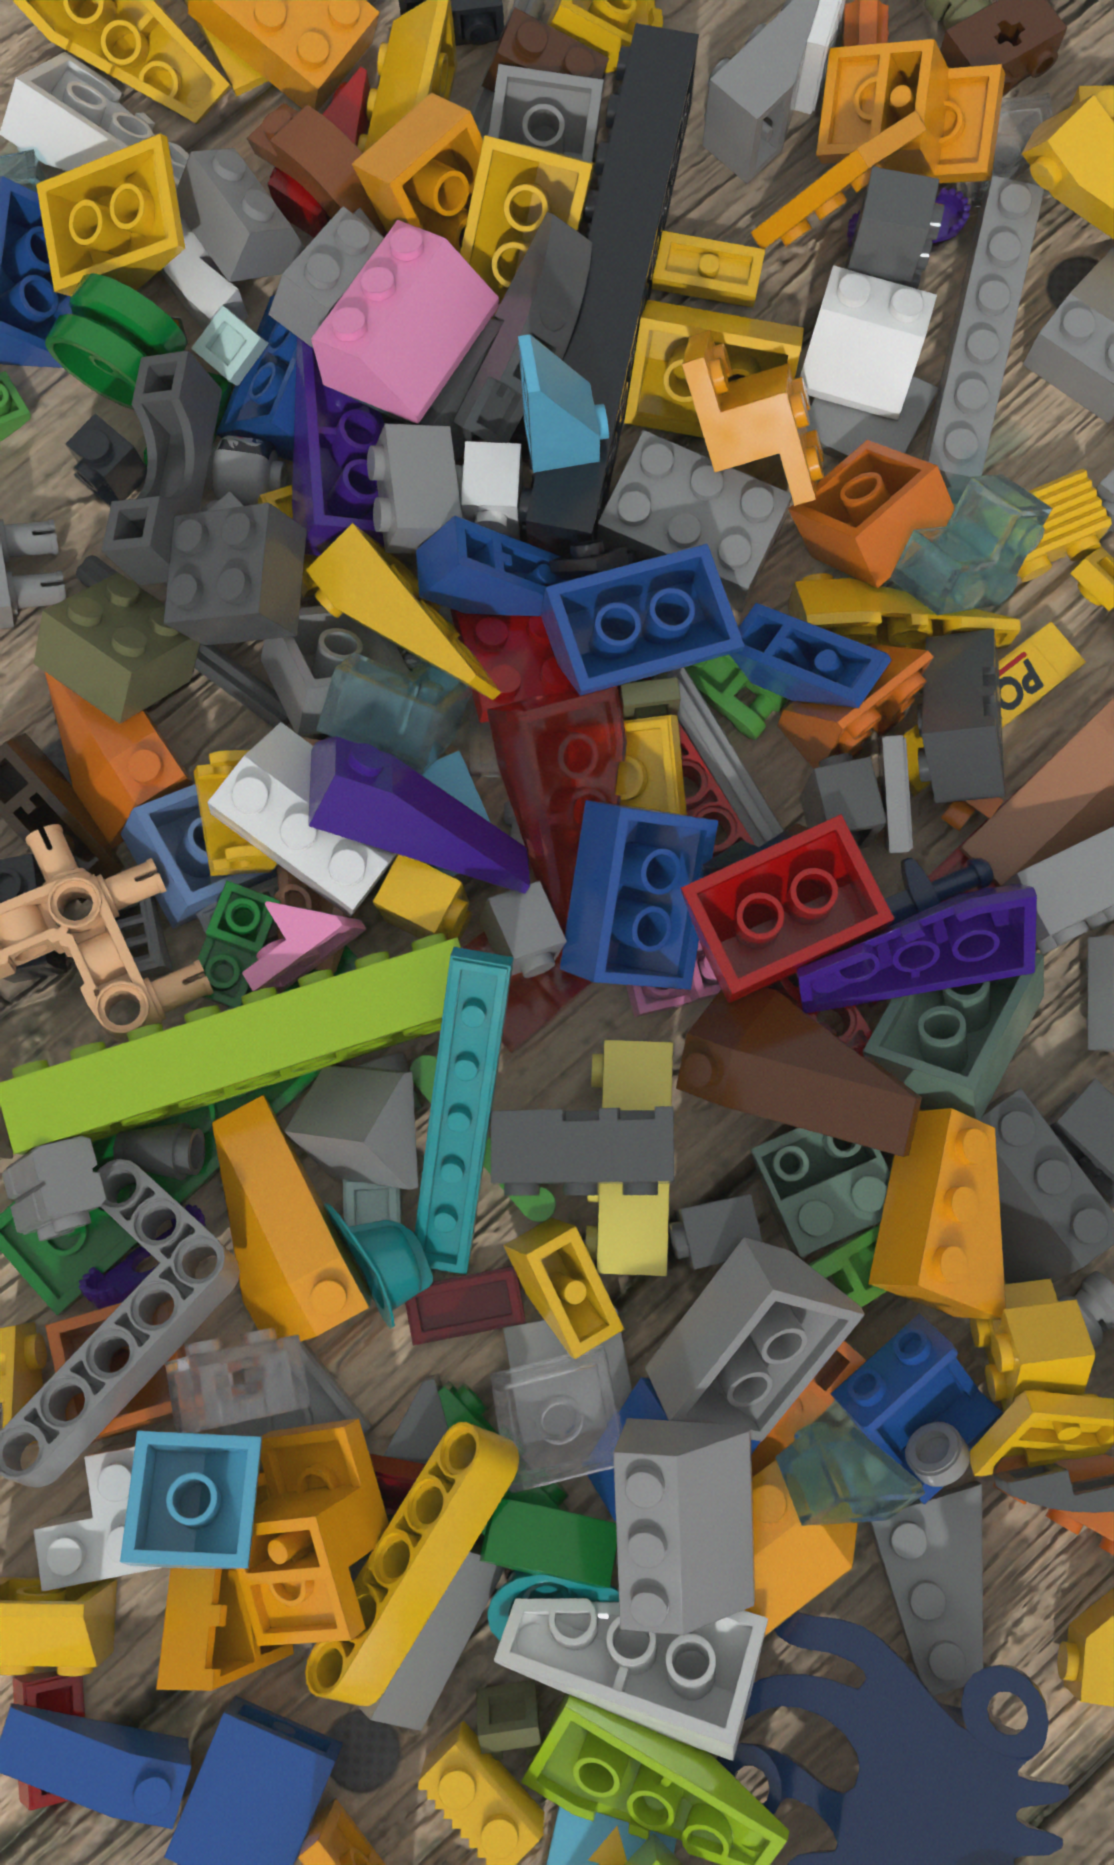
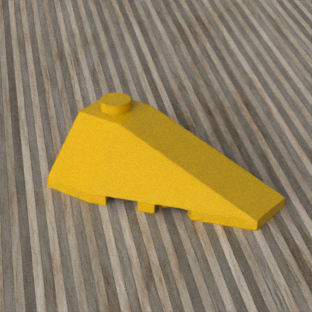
M1092 95L1038 125L1021 154L1029 163L1031 175L1040 187L1048 190L1056 200L1114 239V122L1096 96Z
M352 523L306 569V572L320 588L314 594L316 599L334 617L339 618L344 613L365 628L492 700L501 693L476 656L457 639L460 634L456 628L438 612L441 607L436 603L419 598L418 578L410 568L393 553H385V548L355 524Z
M827 573L811 574L804 577L801 581H795L788 600L789 616L864 645L872 643L925 650L926 637L994 629L997 649L1008 648L1021 631L1020 619L885 586L876 588L852 578L834 579L833 575Z

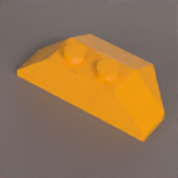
M826 1433L776 1459L752 1477L754 1606L745 1609V1611L768 1618L765 1636L853 1568L863 1482Z

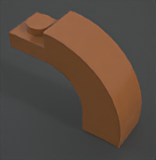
M283 103L275 111L268 114L262 124L247 137L255 155L285 172L301 184L321 205L330 219L343 206L351 213L361 208L384 238L388 234L352 166V163L363 153L339 128L309 105H306L298 112Z

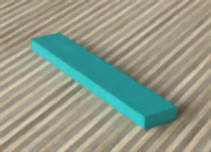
M458 947L453 948L449 961L414 1234L421 1243L430 1268L467 1275L514 957Z

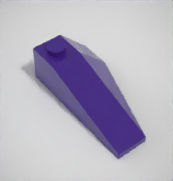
M297 337L292 512L293 520L307 529L305 554L320 556L352 523L384 547L383 532H376L373 521L374 501L378 497L377 480H370L367 470L369 447L371 445L376 446L385 425L382 415L377 407L324 386L314 349Z
M338 736L315 742L311 750L309 827L526 894L530 888L527 848L392 754L380 751L370 744L356 743Z
M1017 883L956 895L798 968L797 977L802 1010L805 1013H812L1035 973L1037 895L1034 887Z

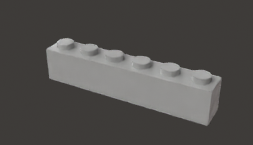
M994 175L991 178L978 211L922 459L938 466L952 503L967 506L982 477L1044 189L1039 185Z

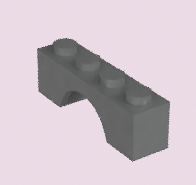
M189 350L141 357L132 406L139 418L146 441L148 456L146 480L142 491L136 499L111 502L101 550L138 585L168 582L174 516L198 513L200 511L222 389Z

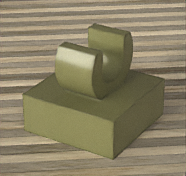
M668 672L657 674L651 680L639 679L621 684L620 708L622 721L665 715L678 716L681 701L678 677L667 678Z
M535 1680L476 1689L477 1731L481 1754L491 1753L495 1760H502L503 1751L525 1747L526 1754L533 1755L536 1751V1746L542 1745L539 1701Z

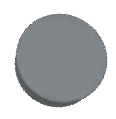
M931 1422L921 1426L911 1435L906 1445L905 1457L909 1467L923 1483L933 1487H942L955 1482L963 1475L969 1464L970 1451L965 1440L952 1425L945 1422Z

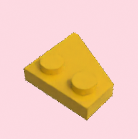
M35 1322L0 1328L2 1429L44 1386L41 1368H44L46 1365L47 1350L43 1336L36 1331ZM33 1441L29 1445L37 1443L38 1441Z
M1044 1389L1024 1390L970 1450L969 1462L974 1476L992 1475L994 1466L1001 1458L1024 1454L1028 1466L1031 1468L1053 1464L1063 1459H1081L1105 1454L1114 1445V1399L1102 1398L1096 1394L1070 1395L1049 1393Z

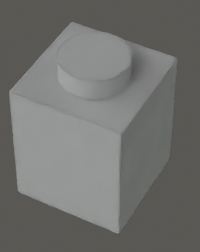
M540 881L531 883L526 894L510 890L489 897L479 916L494 954L514 957L512 975L522 972L525 978H529L548 971L556 964L554 960H556L567 942Z

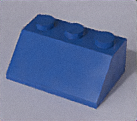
M1 176L0 364L63 368L51 356L45 346V341L59 315L73 314L69 306L71 296L54 292L38 193Z
M273 295L270 297L256 332L269 344L238 386L235 385L216 435L221 438L232 435L267 440L275 446L278 457L293 462L297 336L268 315L275 297Z
M708 544L545 587L541 618L557 665L580 696L740 652L745 647Z
M586 800L565 931L567 942L563 947L560 970L596 983L691 990L699 938L683 898L681 887L703 878V864L713 857L718 820Z

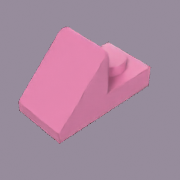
M266 901L265 905L285 939H278L263 947L256 955L258 961L243 971L242 974L252 991L275 987L277 994H280L298 981L299 978L305 976L364 932L366 928L362 921L358 919Z

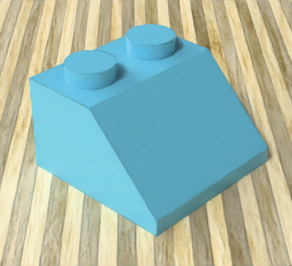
M137 1431L120 1562L130 1566L249 1569L263 1438L257 1436Z

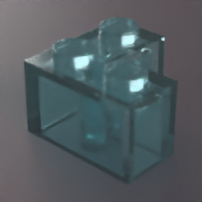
M1003 474L971 476L947 526L913 530L890 579L937 615L1001 605L1014 591L1018 582L1016 575L1025 558L1042 540L1045 531L1043 525L1053 508Z
M354 652L334 669L316 730L331 737L338 736L356 743L370 744L380 751L392 754L423 775L455 740L472 688L423 660L408 674H404Z

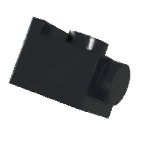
M94 414L66 443V446L78 462L73 467L75 478L108 507H111L112 501L126 500L146 479L147 468L135 447L97 414Z

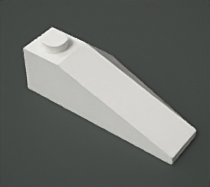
M587 1598L515 1599L494 1661L501 1666L671 1739L733 1761L751 1697L768 1618L743 1610L685 1635L620 1630L619 1602H590Z

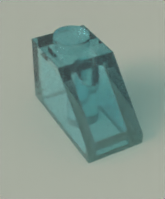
M825 1422L807 1425L794 1434L795 1441L775 1457L802 1526L888 1521L925 1494L923 1486L918 1479L855 1427L829 1428Z

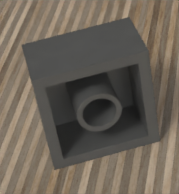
M270 503L174 516L163 624L202 645L297 636L307 529Z

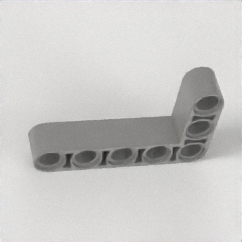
M116 1159L109 1161L97 1171V1173H100L107 1199L100 1207L160 1263L0 1431V1475L28 1487L41 1488L57 1480L222 1303L238 1283L240 1274L239 1264L233 1254L139 1166L129 1160ZM136 1183V1189L131 1198L125 1202L117 1203V1197L121 1189L128 1184ZM176 1219V1227L172 1234L166 1239L157 1241L155 1236L160 1225L167 1220ZM209 1256H217L218 1260L213 1272L207 1277L196 1279V1267L200 1261ZM173 1300L174 1309L170 1318L163 1324L153 1325L152 1319L157 1307L163 1302ZM129 1346L130 1355L125 1366L119 1371L110 1373L109 1365L113 1354L120 1348ZM84 1393L85 1403L82 1411L77 1417L67 1421L65 1414L67 1404L77 1394ZM38 1441L39 1452L36 1460L31 1466L23 1470L20 1461L22 1452L31 1442Z

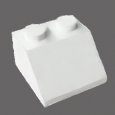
M833 265L800 377H803L808 395L897 421L926 337L937 294Z

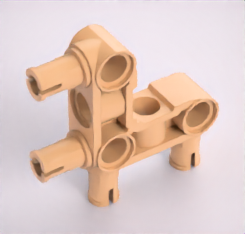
M52 824L44 827L52 845L51 850L47 849L39 830L30 833L26 837L25 841L30 846L46 882L38 888L0 903V980L15 974L16 967L54 950L59 954L65 952L67 957H73L84 981L80 989L87 1005L108 1036L119 1042H129L127 1033L134 1029L151 1024H163L162 1021L167 1019L166 1012L207 994L211 995L214 993L199 960L150 982L148 977L142 979L115 918L120 916L118 910L158 893L167 892L152 858L147 859L142 864L103 879L101 874L95 876V874L91 875L86 869L78 868L63 835L61 825ZM85 898L93 902L92 910L85 918L74 921L63 917L64 908L73 899ZM128 999L140 1004V1013L132 1023L122 1026L110 1021V1010L117 1002Z

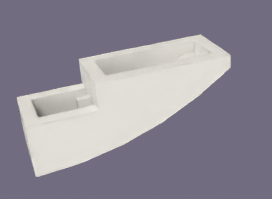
M181 217L186 249L160 270L177 300L203 330L206 329L222 305L244 321L248 314L239 289L221 275L220 269Z

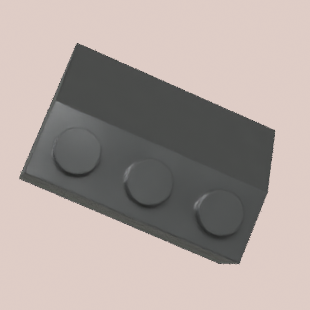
M1021 1088L1004 1093L991 1102L980 1121L995 1128L1004 1281L1006 1284L1051 1278L1052 1283L1083 1268L1114 1245V1212Z

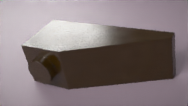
M26 733L5 741L0 746V816L25 843V839L30 833L39 830L48 850L52 849V845L44 827L59 824L63 829V835L78 868L86 869L91 875L95 874V876L101 874L103 879L119 873L125 866L63 773ZM77 898L81 904L87 900L85 898Z

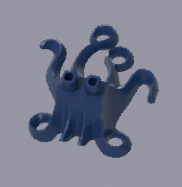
M797 1611L774 1629L777 1636L791 1645L834 1654L853 1662L864 1671L866 1680L859 1689L829 1678L807 1674L774 1675L762 1678L753 1684L744 1719L746 1721L751 1716L769 1708L784 1706L805 1709L831 1722L846 1735L858 1756L859 1772L855 1786L845 1793L826 1786L810 1770L790 1755L761 1744L738 1743L733 1761L720 1756L716 1758L735 1778L738 1771L744 1766H754L760 1769L766 1776L769 1785L768 1797L762 1804L773 1815L782 1801L786 1798H793L813 1808L833 1831L837 1841L836 1850H818L799 1854L789 1861L787 1865H1014V1859L1050 1855L1062 1849L1063 1838L1039 1829L1016 1816V1813L1021 1808L1053 1804L1066 1799L1070 1792L1068 1785L1019 1772V1769L1027 1761L1035 1757L1043 1749L1047 1739L1049 1724L1046 1701L1039 1687L1025 1672L1014 1666L1003 1664L981 1669L974 1673L964 1685L961 1700L962 1708L939 1702L898 1653L884 1640L861 1625L843 1619L812 1616ZM998 1692H1010L1021 1699L1026 1706L1028 1715L1026 1726L1023 1729L1015 1730L1005 1726L1000 1718L993 1716L990 1704L994 1695Z

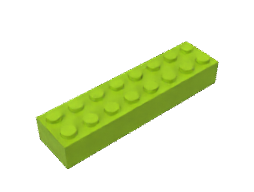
M444 933L430 935L412 942V952L390 958L388 951L373 953L357 959L354 962L355 970L337 976L333 975L332 969L313 972L299 978L298 983L300 987L280 994H277L275 987L256 990L242 996L243 1005L220 1012L218 1005L203 1007L185 1014L186 1023L170 1029L163 1030L161 1023L151 1024L128 1032L129 1042L106 1048L105 1042H95L77 1047L69 1052L71 1060L49 1066L48 1060H39L12 1069L13 1078L0 1082V1106L13 1154L25 1155L35 1147L79 1136L90 1138L91 1142L117 1135L120 1131H130L308 1074L327 1066L336 1065L441 1031L450 955L454 947L461 948L459 939L456 937L446 940Z

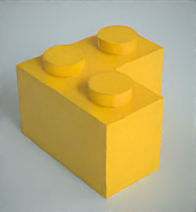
M1051 1278L1005 1284L1006 1309H1003L1001 1320L969 1318L974 1344L977 1348H985L989 1364L985 1367V1377L990 1397L993 1401L1001 1400L1004 1412L1024 1390L1044 1389L1049 1393L1084 1394L1096 1353L1077 1299L1058 1302Z

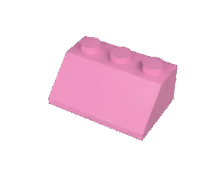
M397 220L311 338L323 385L419 424L500 306L499 297L446 238Z

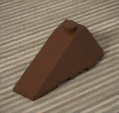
M766 986L728 1004L721 989L687 1032L676 1089L723 1107L898 1156H909L922 1097L872 1058L861 1056L836 1037L837 1031L824 1021L817 1022L796 1006L798 1001L785 991Z

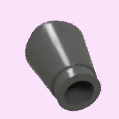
M187 1122L120 1131L114 1141L113 1157L114 1160H129L145 1172L184 1180L187 1175H197L201 1171L205 1158V1138L201 1129L191 1128Z

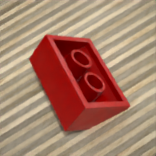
M842 814L681 887L683 898L703 952L728 1004L796 973L797 969L883 930L894 921V917Z

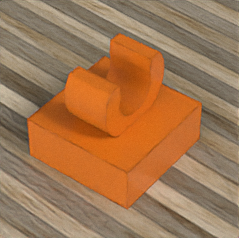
M1001 797L951 802L942 814L941 819L960 831L975 809L991 819L1004 800Z

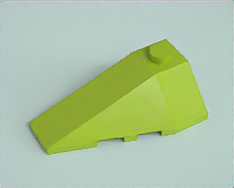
M567 1693L564 1694L541 1740L542 1745L538 1746L521 1780L522 1784L575 1816L594 1821L598 1812L628 1822V1833L648 1840L651 1830L681 1840L688 1854L720 1865H770L787 1842L790 1832L709 1752L671 1739Z

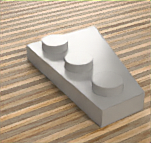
M978 1481L938 1492L926 1504H923L919 1499H915L866 1514L915 1673L933 1696L964 1687L974 1673L983 1669L982 1484Z

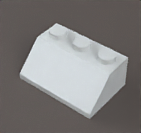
M280 722L242 757L207 802L210 813L351 918L398 854L308 826L311 750L313 746Z

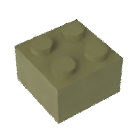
M118 572L43 610L34 664L121 724L191 681L200 643L163 624L165 604L143 590L134 581Z

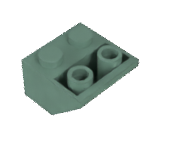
M796 1128L750 1149L771 1211L789 1250L797 1257L801 1258L881 1221L890 1171L880 1150L802 1128Z

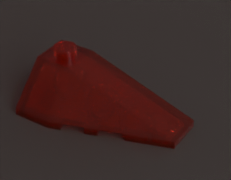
M618 686L582 696L577 691L535 696L487 709L497 765L524 845L527 848V854L536 881L541 882L563 934L566 931L585 802L589 800L620 805L621 796L615 795L619 761L625 762L627 739Z

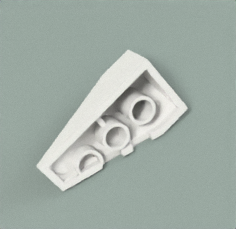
M63 52L16 77L0 135L15 144L18 151L32 160L41 161L45 165L69 171L155 136L152 133L155 123L144 112L136 113L135 116L131 114L119 102L122 94L120 90L110 81L68 53ZM168 142L175 187L177 189L189 154L181 146Z

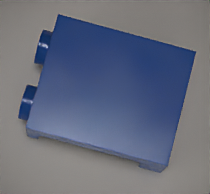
M919 1313L839 1385L831 1395L889 1468L923 1504H926L944 1486L933 1487L923 1483L907 1464L905 1449L911 1435L925 1424L945 1422L956 1428L967 1443L970 1451L1003 1415V1412L980 1392L957 1360L958 1351L952 1342Z
M235 1696L221 1717L164 1858L177 1863V1865H294L343 1743Z

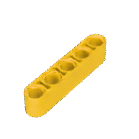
M468 1422L456 1423L443 1435L376 1544V1548L373 1549L353 1582L366 1629L350 1641L317 1642L308 1657L305 1670L306 1684L312 1694L316 1697L367 1707L376 1703L382 1696L514 1480L519 1466V1453L512 1440Z

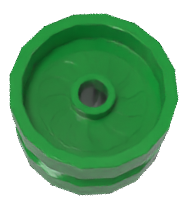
M91 273L83 275L70 297L69 306L73 314L59 315L46 337L45 346L51 356L82 384L104 398L134 410L132 400L141 357L181 352L185 350L188 342L183 331L173 319L151 300L111 277Z

